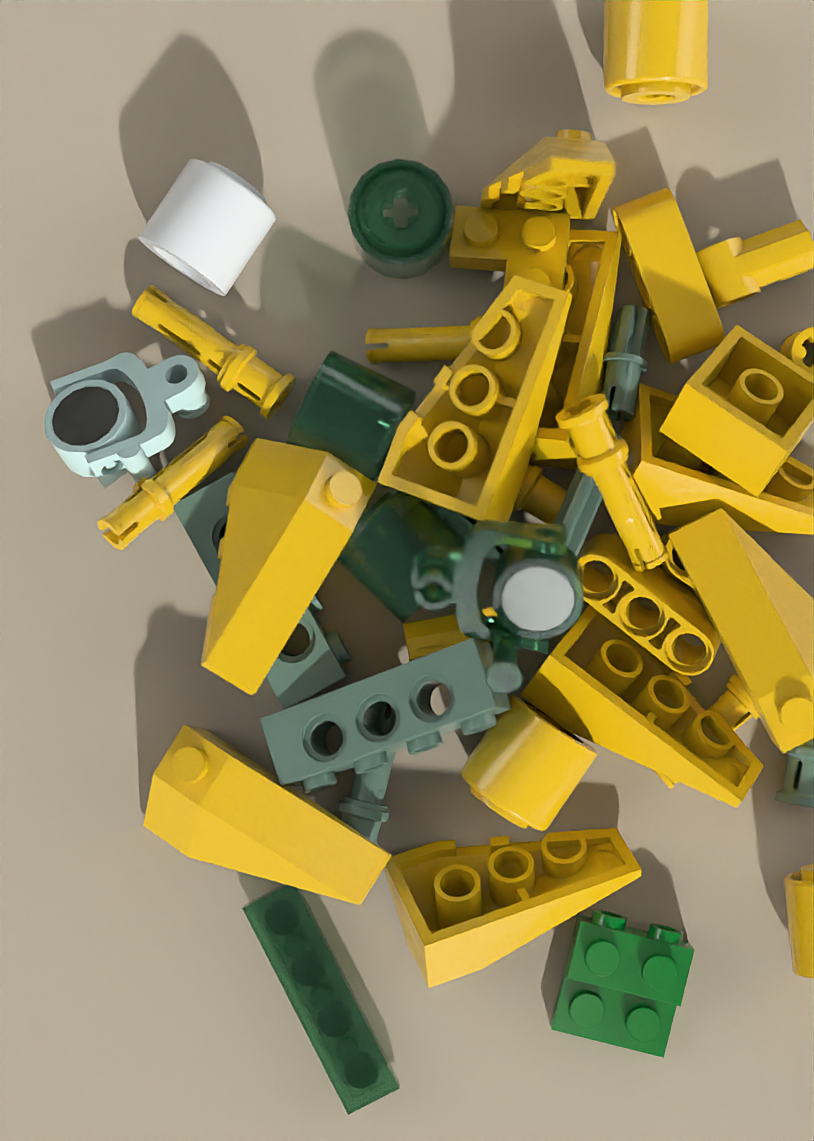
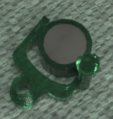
M481 520L471 528L466 538L464 549L440 546L428 547L419 552L412 565L411 581L415 589L414 597L419 605L429 610H440L447 607L450 603H456V618L462 633L471 638L493 641V662L486 673V682L489 688L501 694H509L516 691L523 681L522 673L517 667V647L547 653L549 638L566 632L578 620L584 606L582 566L575 553L565 546V524ZM508 544L510 546L499 556L493 571V609L498 618H489L483 614L478 600L477 585L481 568L487 554L495 545Z

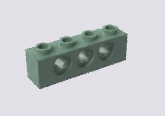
M235 472L227 474L174 505V511L216 587L221 559L217 558L220 539L224 537L229 507H226L228 487L236 474ZM315 594L298 622L309 633L310 642L308 648L300 655H291L282 649L266 675L283 709L292 707L348 675L343 664L352 659L337 631L334 629L326 634L315 615L324 609L317 594Z
M471 638L263 717L260 721L280 786H302L304 793H311L335 785L337 783L335 774L354 767L356 774H363L390 764L388 754L407 748L409 754L413 755L439 747L443 744L441 735L461 728L463 735H469L497 725L495 715L512 708L490 643ZM445 684L450 692V704L444 713L436 715L431 707V695L439 685ZM390 704L396 713V724L390 733L384 735L379 728L378 717L380 711ZM337 724L342 731L343 742L340 749L335 754H332L327 747L326 737L330 728Z

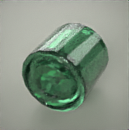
M398 158L378 163L360 177L350 194L347 215L355 249L366 265L383 276L407 279L424 275L439 264L450 247L454 221V206L450 190L439 174L419 161ZM406 198L408 208L418 209V215L408 217L407 227L404 228L396 227L394 218L384 217V210L394 208V199Z
M331 350L308 388L293 421L286 443L330 452L375 482L383 468L399 424L410 410L416 411L412 409L416 392Z
M389 491L359 519L337 561L404 625L444 586L473 554L476 548L426 501L401 491H397L394 494Z

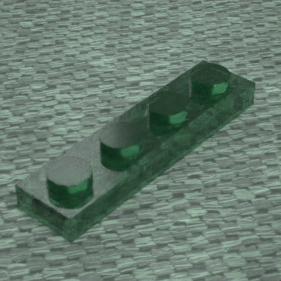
M283 884L244 904L242 909L347 1114L349 1115L400 1089V1082L301 889Z

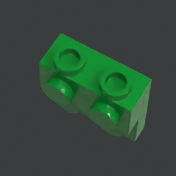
M594 909L592 917L577 914L550 1023L551 1030L664 1058L676 1006L681 1007L694 948L688 941L682 940L684 932L669 926L650 923L648 931L626 926L627 918L613 912Z

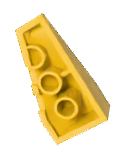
M559 130L556 133V137L545 136L483 188L480 208L571 214L570 220L593 222L614 177L615 161L605 142L591 140L590 133L581 130Z
M570 229L563 290L570 292L572 299L529 460L531 465L537 464L538 466L566 469L578 468L576 461L580 455L568 430L560 428L555 417L563 408L581 398L602 394L606 367L603 358L604 354L608 351L622 240L618 231Z
M514 275L470 333L471 340L451 366L447 367L445 365L433 380L436 385L415 412L410 410L399 424L377 482L505 531L526 475L572 294L556 287Z
M639 383L634 409L635 417L633 420L625 421L621 437L625 439L629 447V457L626 460L627 466L653 522L663 525L684 526L720 507L743 530L814 535V469L788 456L760 495L756 497L661 433L659 430L679 396Z
M260 438L253 441L228 487L226 507H229L225 536L220 539L217 558H220L221 562L216 593L211 597L201 660L202 666L250 695L257 692L353 533L377 483L330 452Z
M720 507L668 533L667 535L771 741L782 753H785L813 739L814 599Z
M591 605L587 607L520 694L567 731L735 808L744 800L764 767L718 712L706 711L687 688L693 682L687 675L672 671L666 664Z
M184 724L153 773L143 826L189 858L361 905L392 854L292 786H280L277 776L208 729Z
M617 828L550 832L541 841L509 843V836L490 837L489 845L456 847V840L435 841L391 856L384 867L407 945L428 988L485 968L641 877V867Z

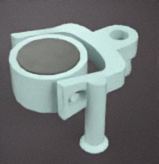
M125 352L105 362L50 381L57 396L47 408L44 428L46 437L72 472L84 477H97L105 489L128 472L135 483L143 477L149 479L157 473L148 458L173 443L176 431L172 414L177 412L179 416L186 419L199 417L208 409L210 397L206 394L204 375L193 358L186 355H176L147 369L142 360L136 355ZM116 382H125L133 386L141 394L147 415L146 428L143 432L140 420L125 395L114 385Z

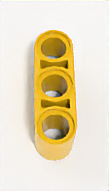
M666 187L612 207L615 228L622 237L621 244L644 306L650 311V322L667 362L672 364L718 347L725 338L723 326L671 190Z
M603 533L591 538L573 565L574 591L584 601L672 670L689 676L701 674L707 670L714 660L721 640L701 600L658 566L648 570L645 561H643L644 570L636 571L633 568L622 538L617 535ZM591 561H601L607 564L612 570L613 575L599 573L592 566ZM636 598H649L655 602L659 610L645 609L638 603ZM682 634H694L700 637L705 645H691L686 642Z

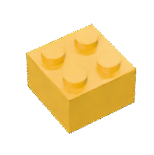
M736 324L685 384L659 431L718 470L732 482L758 497L814 422V375Z

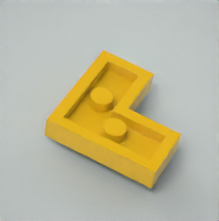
M456 205L449 252L450 267L504 271L503 289L514 275H518L563 290L571 214Z

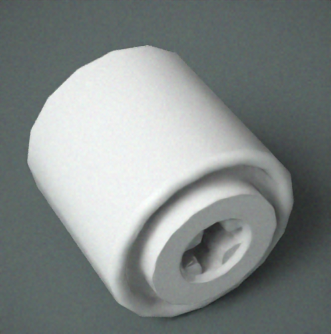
M190 159L138 238L152 252L172 267L212 292L225 296L275 222L276 216L271 208L266 205V198L234 172L215 162L210 161L206 163L198 159Z

